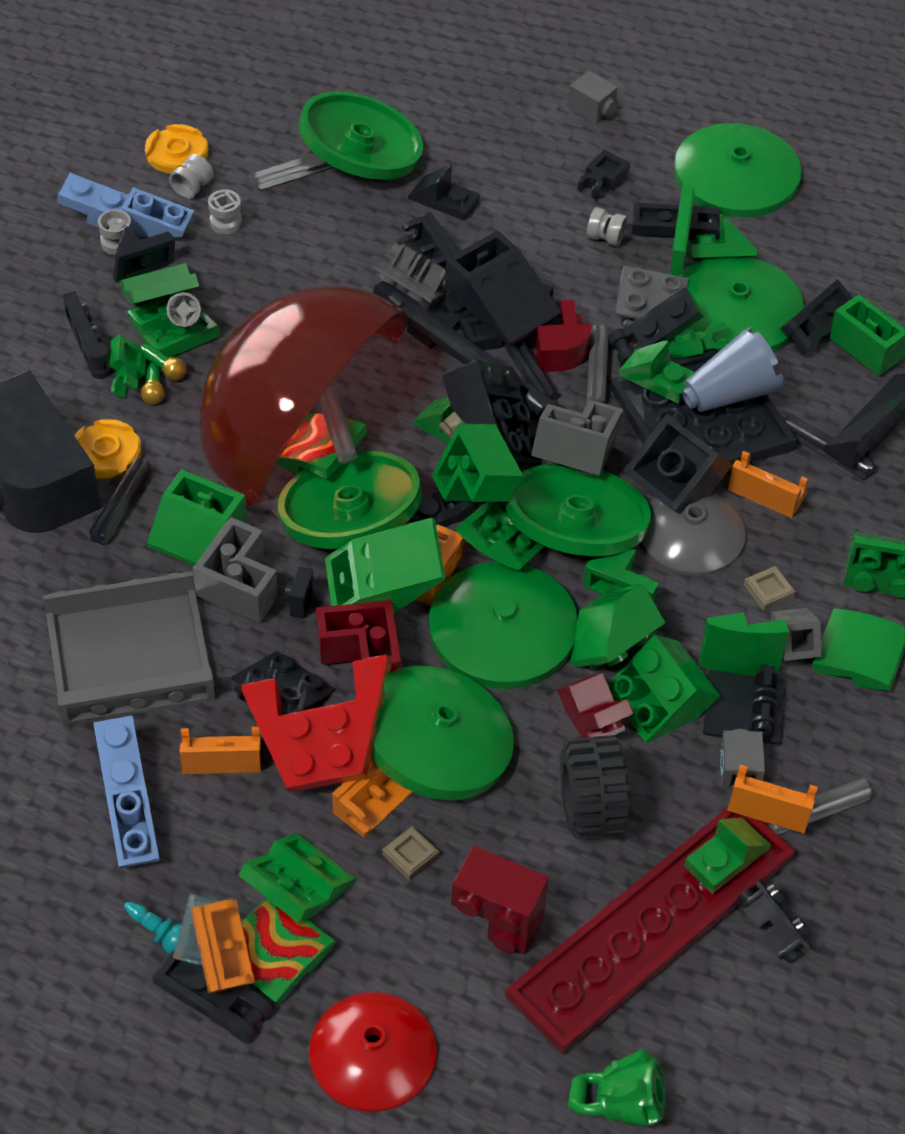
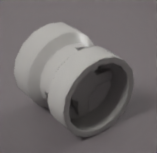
M193 154L184 161L183 167L176 168L170 174L169 182L176 193L191 199L199 193L200 186L207 185L213 179L214 171L206 159L200 155Z
M224 189L212 193L208 199L211 228L220 234H231L238 231L242 226V215L240 213L241 199L239 195L234 191Z
M595 207L588 222L586 237L593 240L604 239L607 244L619 247L625 235L628 216L619 213L611 215L608 214L607 210Z
M114 209L100 215L98 226L101 233V247L107 253L115 255L125 226L132 229L131 218L128 213L123 210Z
M181 292L176 293L170 298L166 311L172 323L177 326L186 327L191 326L198 320L201 308L195 296L190 293Z

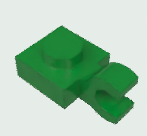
M724 321L711 323L704 333L703 330L694 332L693 329H685L669 340L668 350L670 359L674 360L703 354L708 349L719 350L724 348L729 343L728 338L718 340L713 336L715 331L725 329Z
M119 334L111 340L109 366L118 371L112 382L111 392L123 399L126 395V388L129 387L135 390L138 386V380L145 376L146 358L139 352L140 345Z

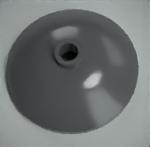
M710 493L697 502L689 504L678 513L674 512L657 497L648 503L651 518L647 534L641 541V546L647 555L663 568L683 575H709L727 568L740 556L746 539L745 525L739 512L724 498Z

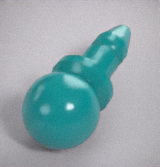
M132 902L125 903L124 907L132 919L137 923L140 922L150 932H155L156 936L153 941L155 943L161 942L163 949L168 954H171L177 945L189 952L191 951L195 940L194 934L188 926L174 924L171 917L166 922H163L153 912H148L144 906Z

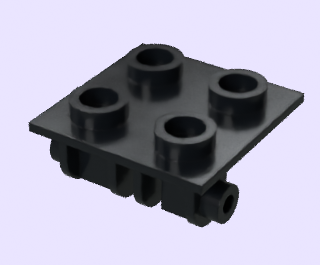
M278 651L231 677V680L236 682L234 691L238 693V699L246 703L241 685L275 678L280 685L282 715L304 711L336 690L324 682L320 676L307 671L293 662L289 656Z
M764 664L760 666L755 676L709 670L708 680L720 697L705 711L703 734L722 737L723 730L746 729L753 732H762L764 743L780 745L784 680L778 679L779 674L775 671V667L770 664Z

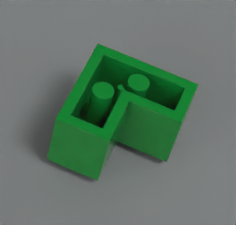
M458 424L432 473V477L444 501L509 502L523 474L496 424Z

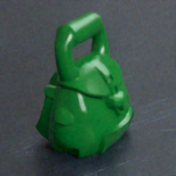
M641 1048L619 1061H612L611 1065L603 1073H584L574 1077L570 1086L568 1108L578 1115L604 1116L609 1121H619L626 1125L642 1128L653 1126L663 1120L666 1101L665 1078L660 1062L657 1058L652 1057L648 1051ZM588 1085H599L597 1101L585 1104Z

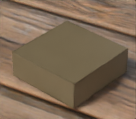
M776 566L750 576L744 581L745 588L763 611L793 599L796 591Z
M411 826L383 848L382 855L410 881L439 858V851Z

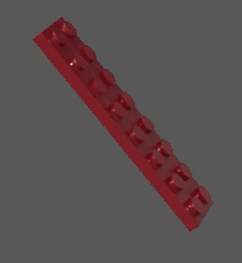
M726 807L505 989V998L563 1055L741 903L737 896L749 887L756 891L759 888L756 885L759 879H762L765 883L793 859L795 850L762 821L727 811L728 807ZM743 818L771 844V847L712 894L684 867L685 860L715 836L719 820Z

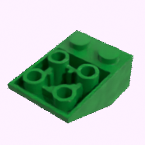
M433 518L352 539L325 558L331 606L391 600L393 613H395L446 579L436 521Z

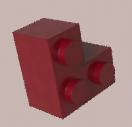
M391 600L316 608L317 638L321 665L351 662L387 655L391 660L390 673L401 669V657Z
M473 845L452 883L451 905L467 916H479L488 920L487 939L492 941L496 948L506 953L516 951L525 955L545 914L549 877Z

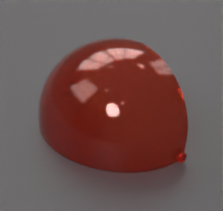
M317 286L301 289L273 300L251 314L233 331L216 355L206 377L199 409V431L202 450L210 467L226 485L236 492L245 495L247 506L257 503L262 497L267 481L285 448L308 413L340 371L374 334L397 343L402 338L407 324V312L391 301L366 290L347 286Z

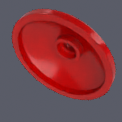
M381 992L355 994L340 1000L330 1007L317 1022L309 1047L311 1069L322 1090L339 1104L363 1112L392 1110L415 1098L424 1089L433 1074L437 1053L434 1032L422 1012L410 1002L398 996ZM377 1035L380 1037V1040L370 1043L366 1040V1037Z

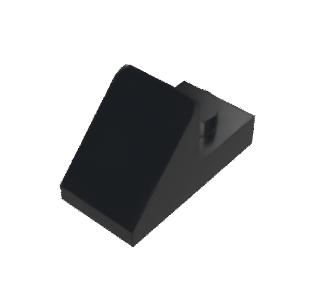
M449 164L423 176L408 195V199L465 221L479 203L480 194L451 183L452 165Z
M125 226L115 252L113 280L118 283L123 279L142 275L173 263L176 241L174 236L167 231L140 240L128 226Z

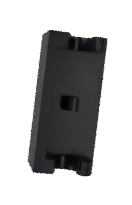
M431 211L425 213V216L407 221L401 226L404 232L415 229L412 234L399 238L398 244L401 246L404 243L418 252L412 264L419 254L423 255V259L416 272L419 274L428 259L432 260L424 278L433 263L445 268L446 259L458 253V250Z

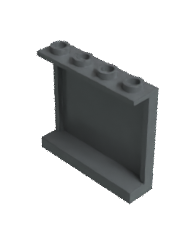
M192 571L170 573L165 576L147 579H133L128 582L109 585L101 584L90 588L72 591L64 590L43 595L62 726L215 700L211 667H209Z

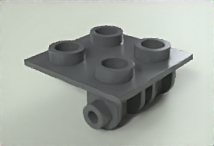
M395 243L389 253L394 258L373 266V269L380 272L379 277L390 285L397 286V284H400L409 290L408 295L421 303H426V301L431 303L445 296L447 292L440 289L441 286L445 288V268L433 263L424 278L432 260L428 259L419 274H416L415 272L423 259V255L419 254L412 264L418 252L404 243L401 246Z
M623 265L615 315L621 316V326L623 328L682 287L685 286L687 288L688 278Z

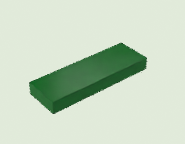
M682 185L669 275L681 276L683 274L695 192L694 186Z

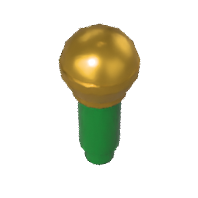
M145 343L140 347L139 352L146 359L160 367L167 379L180 381L186 375L187 366L182 359L168 357L155 347L148 346Z
M154 363L149 364L146 383L141 389V397L149 405L159 404L165 397V390L160 384V369Z

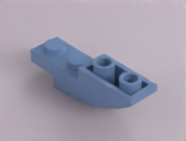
M69 173L57 199L58 204L87 214L86 224L99 227L98 219L104 212L114 209L123 210L131 218L132 232L135 235L148 238L167 231L174 237H182L194 213L192 209L134 187L129 195L72 173Z
M133 716L94 722L119 869L159 861Z

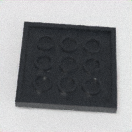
M721 349L708 350L703 354L684 357L672 362L696 372ZM621 376L611 379L610 389L643 444L668 414L723 456L732 466L736 460L741 461L743 451L751 454L750 462L795 448V436L768 395L699 412L696 408H689L684 398L678 404Z

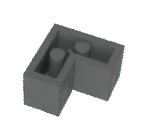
M589 400L581 414L548 404L539 418L531 456L541 458L542 461L548 464H561L575 468L577 472L582 474L600 475L614 448L623 409Z
M230 517L193 567L196 596L257 623H261L278 598L277 570L261 564L264 559L263 530Z

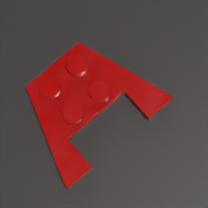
M387 655L353 661L356 700L282 715L280 685L275 678L241 685L243 695L281 778L291 793L367 777L373 752V742L377 732L375 727L379 707L383 705L385 691L383 690L386 674L390 673L391 660Z

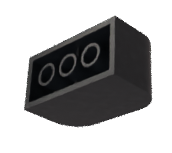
M29 370L0 382V510L8 522L15 528L25 532L43 533L101 509L93 462L32 372Z

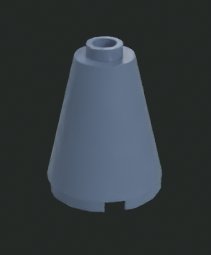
M751 327L742 331L685 380V389L682 390V395L689 408H696L699 412L775 393L783 387L782 373L776 376L773 366L778 364L776 356L758 331L751 334L753 329Z

